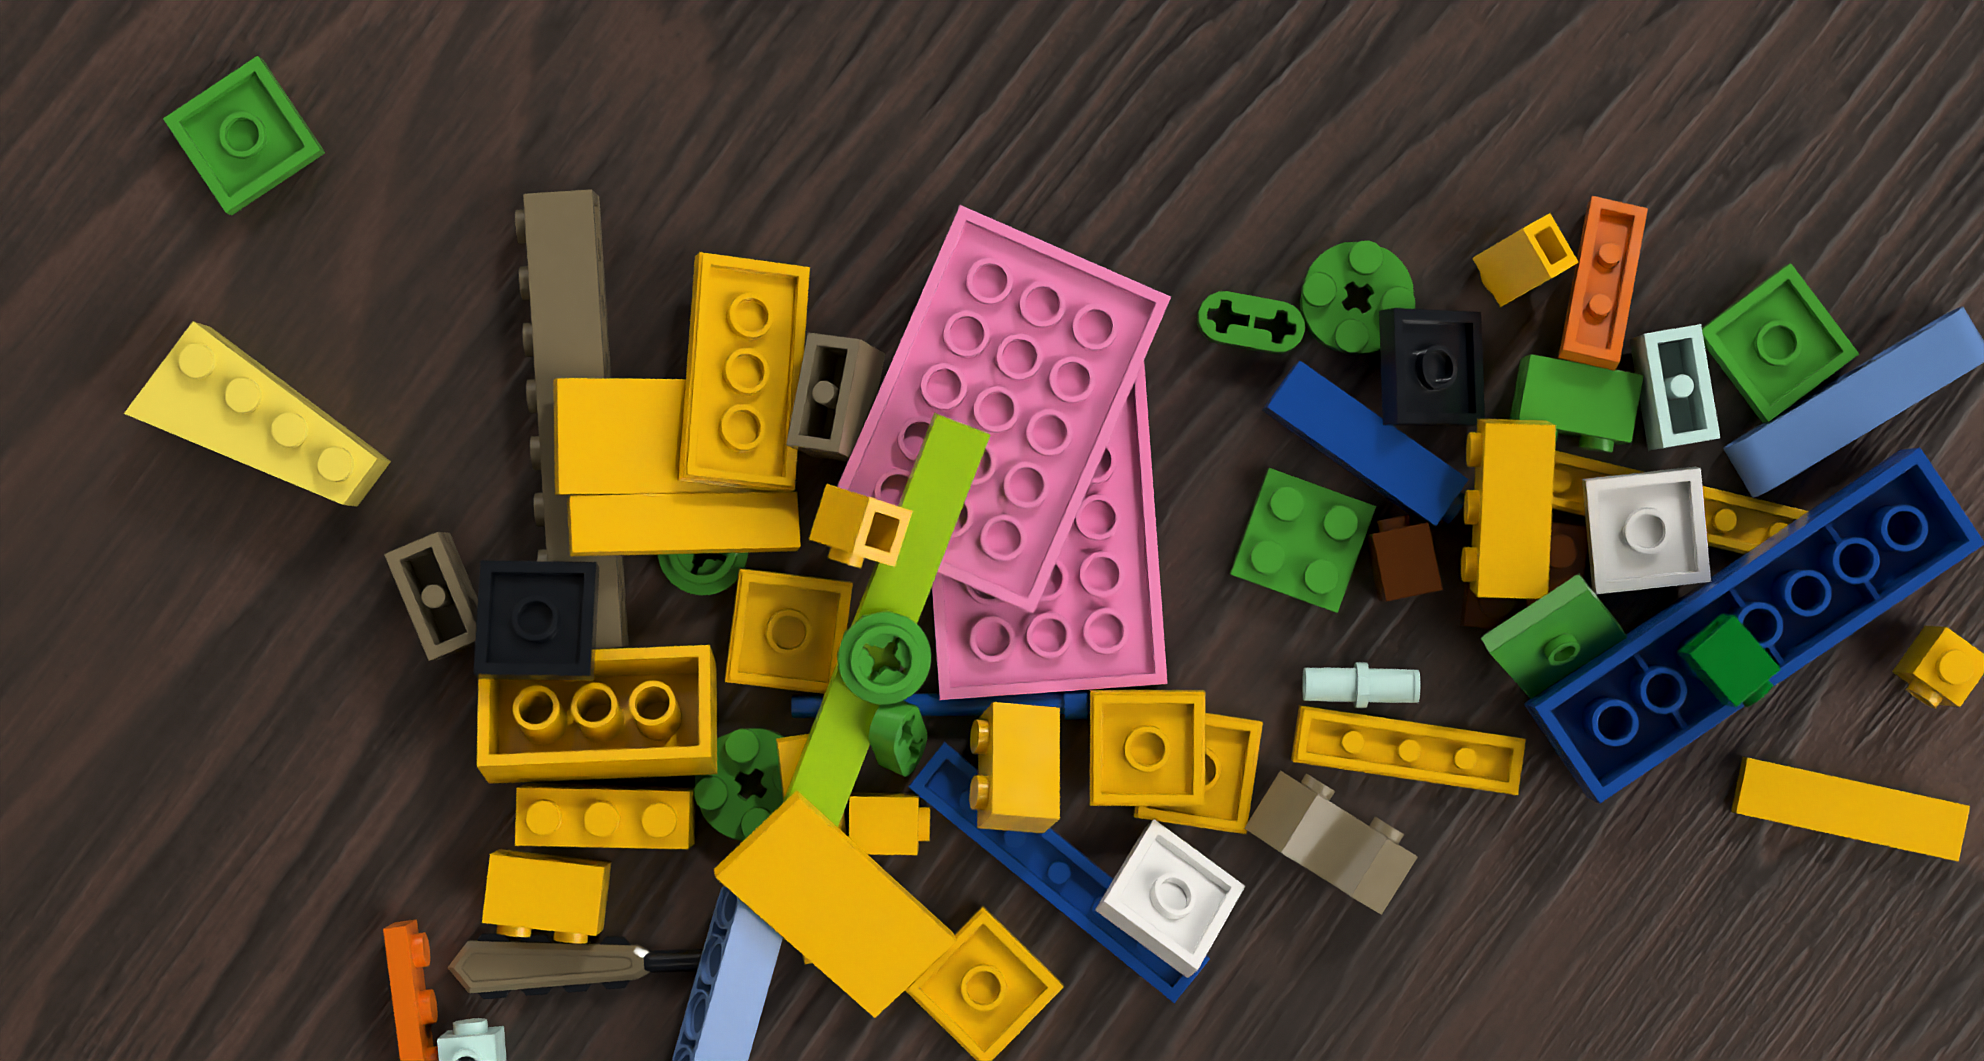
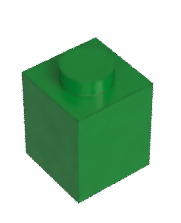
M1720 614L1677 651L1722 705L1735 708L1741 703L1745 707H1749L1762 699L1773 687L1769 679L1781 670L1735 615Z

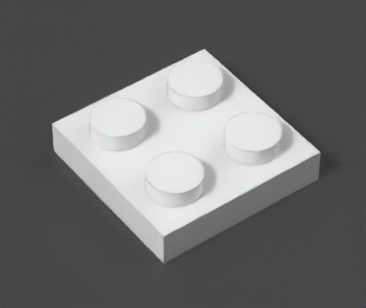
M1695 466L1582 479L1592 591L1595 594L1711 582L1701 468Z
M1153 819L1142 831L1095 911L1185 977L1189 978L1199 969L1245 885Z

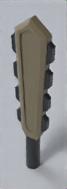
M483 933L477 940L467 941L448 966V969L468 993H478L483 999L506 998L511 990L521 989L526 996L548 994L553 986H562L568 993L587 991L592 983L600 982L607 990L625 988L631 980L639 979L648 973L697 972L703 949L648 950L638 944H630L625 936H606L601 943H592L588 938V942L585 944L552 942L546 934H531L530 937H523L521 941H511L505 935Z

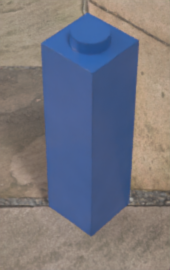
M1298 361L1293 365L1262 409L1267 415L1399 508L1411 514L1416 520L1421 523L1428 522L1429 527L1437 526L1440 520L1449 524L1464 505L1465 494L1461 490L1468 482V478L1393 425H1383V418L1302 361Z

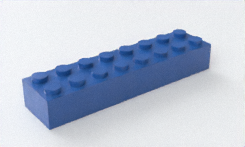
M1901 449L1711 577V582L1700 584L1626 634V639L1528 700L1524 705L1586 797L1600 804L1744 707L1742 703L1737 708L1722 705L1677 653L1720 614L1735 615L1781 668L1780 671L1769 679L1774 687L1982 547L1984 540L1922 449Z

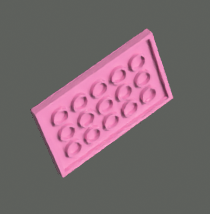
M960 205L837 487L898 506L934 413L989 433L991 436L937 572L1034 614L1171 296Z
M1144 361L1034 614L937 572L932 584L940 700L1168 684Z

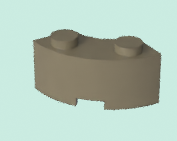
M1280 770L1244 829L1350 897L1382 915L1418 857L1399 845L1404 834L1377 817H1374L1368 826L1330 802L1335 791L1307 773L1302 781L1298 782Z

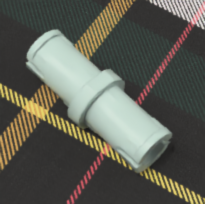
M1356 662L1354 668H1303V700L1353 702L1355 708H1367L1368 702L1418 703L1420 699L1419 670L1369 668L1368 663Z

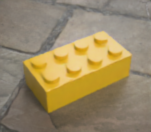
M710 645L595 649L594 681L478 679V769L488 784L717 774L716 662Z

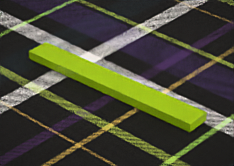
M933 414L898 504L899 507L911 510L912 514L896 565L894 567L876 561L852 625L862 615H870L885 610L909 617L916 624L918 623L991 436L989 433L940 414ZM898 636L884 648H879L875 645L872 647L867 643L864 645L875 660L871 668L873 672L869 678H871L875 671H879L883 665L891 668L895 666L900 669L901 665L892 653L893 648L896 646L894 642ZM838 661L783 800L784 803L797 790L837 827L870 746L869 730L873 717L880 704L870 703L859 698L846 686L839 671Z

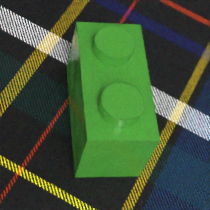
M1530 354L1520 358L1509 420H1545L1556 425L1555 443L1557 442L1558 434L1580 438L1579 448L1612 453L1614 444L1623 445L1632 442L1644 375L1620 370L1613 371L1587 364Z

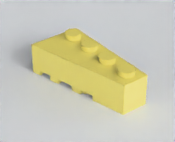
M194 321L124 412L128 416L342 505L358 507L391 462L213 328Z

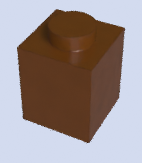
M1411 514L1377 521L1379 532L1368 534L1365 538L1379 601L1387 602L1443 590L1429 523L1413 525Z

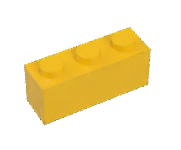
M1477 419V432L1468 433L1466 462L1468 467H1475L1474 490L1465 491L1464 523L1473 524L1472 547H1463L1461 577L1463 582H1470V590L1477 597L1540 599L1548 594L1556 425L1545 420Z
M526 783L516 788L515 846L689 849L695 844V787Z

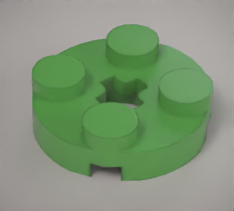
M1369 240L1345 242L1326 250L1308 268L1301 287L1300 312L1305 321L1306 328L1321 345L1345 354L1368 355L1380 350L1379 310L1391 308L1415 309L1413 283L1405 265L1391 251ZM1353 283L1358 289L1364 286L1369 289L1371 296L1366 301L1370 309L1362 314L1358 308H1352L1349 311L1344 308L1342 301L1348 296L1344 288L1346 285Z
M740 728L717 739V774L695 775L694 798L704 818L718 832L732 839L744 841L782 805L783 794L776 738L784 737L783 735L766 728ZM755 769H758L764 774L761 784L767 788V791L763 797L753 794L748 799H745L739 794L742 785L736 781V778L740 772L749 775Z

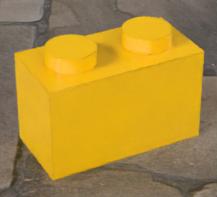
M993 702L978 719L974 720L970 734L972 754H978V775L973 776L969 793L970 807L973 810H977V828L1045 833L1060 819V708Z
M499 849L491 853L489 857L482 923L497 925L496 933L500 935L530 937L532 929L554 931L553 940L585 944L588 942V935L597 936L604 930L611 862Z

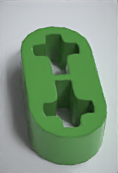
M1218 291L1209 295L1202 302L1197 312V326L1200 333L1207 340L1236 348L1269 354H1284L1299 344L1305 332V321L1301 312L1294 305L1251 295ZM1225 302L1230 304V314L1247 318L1246 326L1231 324L1226 328L1225 333H1219L1215 331L1216 322L1207 319V312L1216 311L1220 303ZM1276 313H1282L1285 315V324L1292 326L1294 333L1293 335H1285L1281 339L1280 344L1271 342V332L1254 328L1255 320L1269 322L1275 318Z
M906 701L894 704H880L870 726L869 742L877 763L904 777L909 776L914 771L923 755L927 742V730L917 706Z

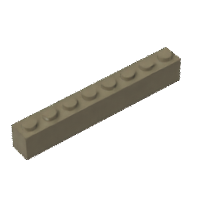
M592 189L523 194L524 209L516 210L515 213L517 240L519 244L526 243L528 266H520L519 268L520 293L522 300H530L531 322L523 324V346L526 357H534L535 379L527 380L526 395L529 413L538 414L539 436H531L530 456L533 470H541L543 493L534 494V515L537 527H545L546 549L538 550L537 561L597 562L600 570L595 649L629 646L623 555L570 556L567 499L570 495H555L553 380L556 378H611L600 199Z

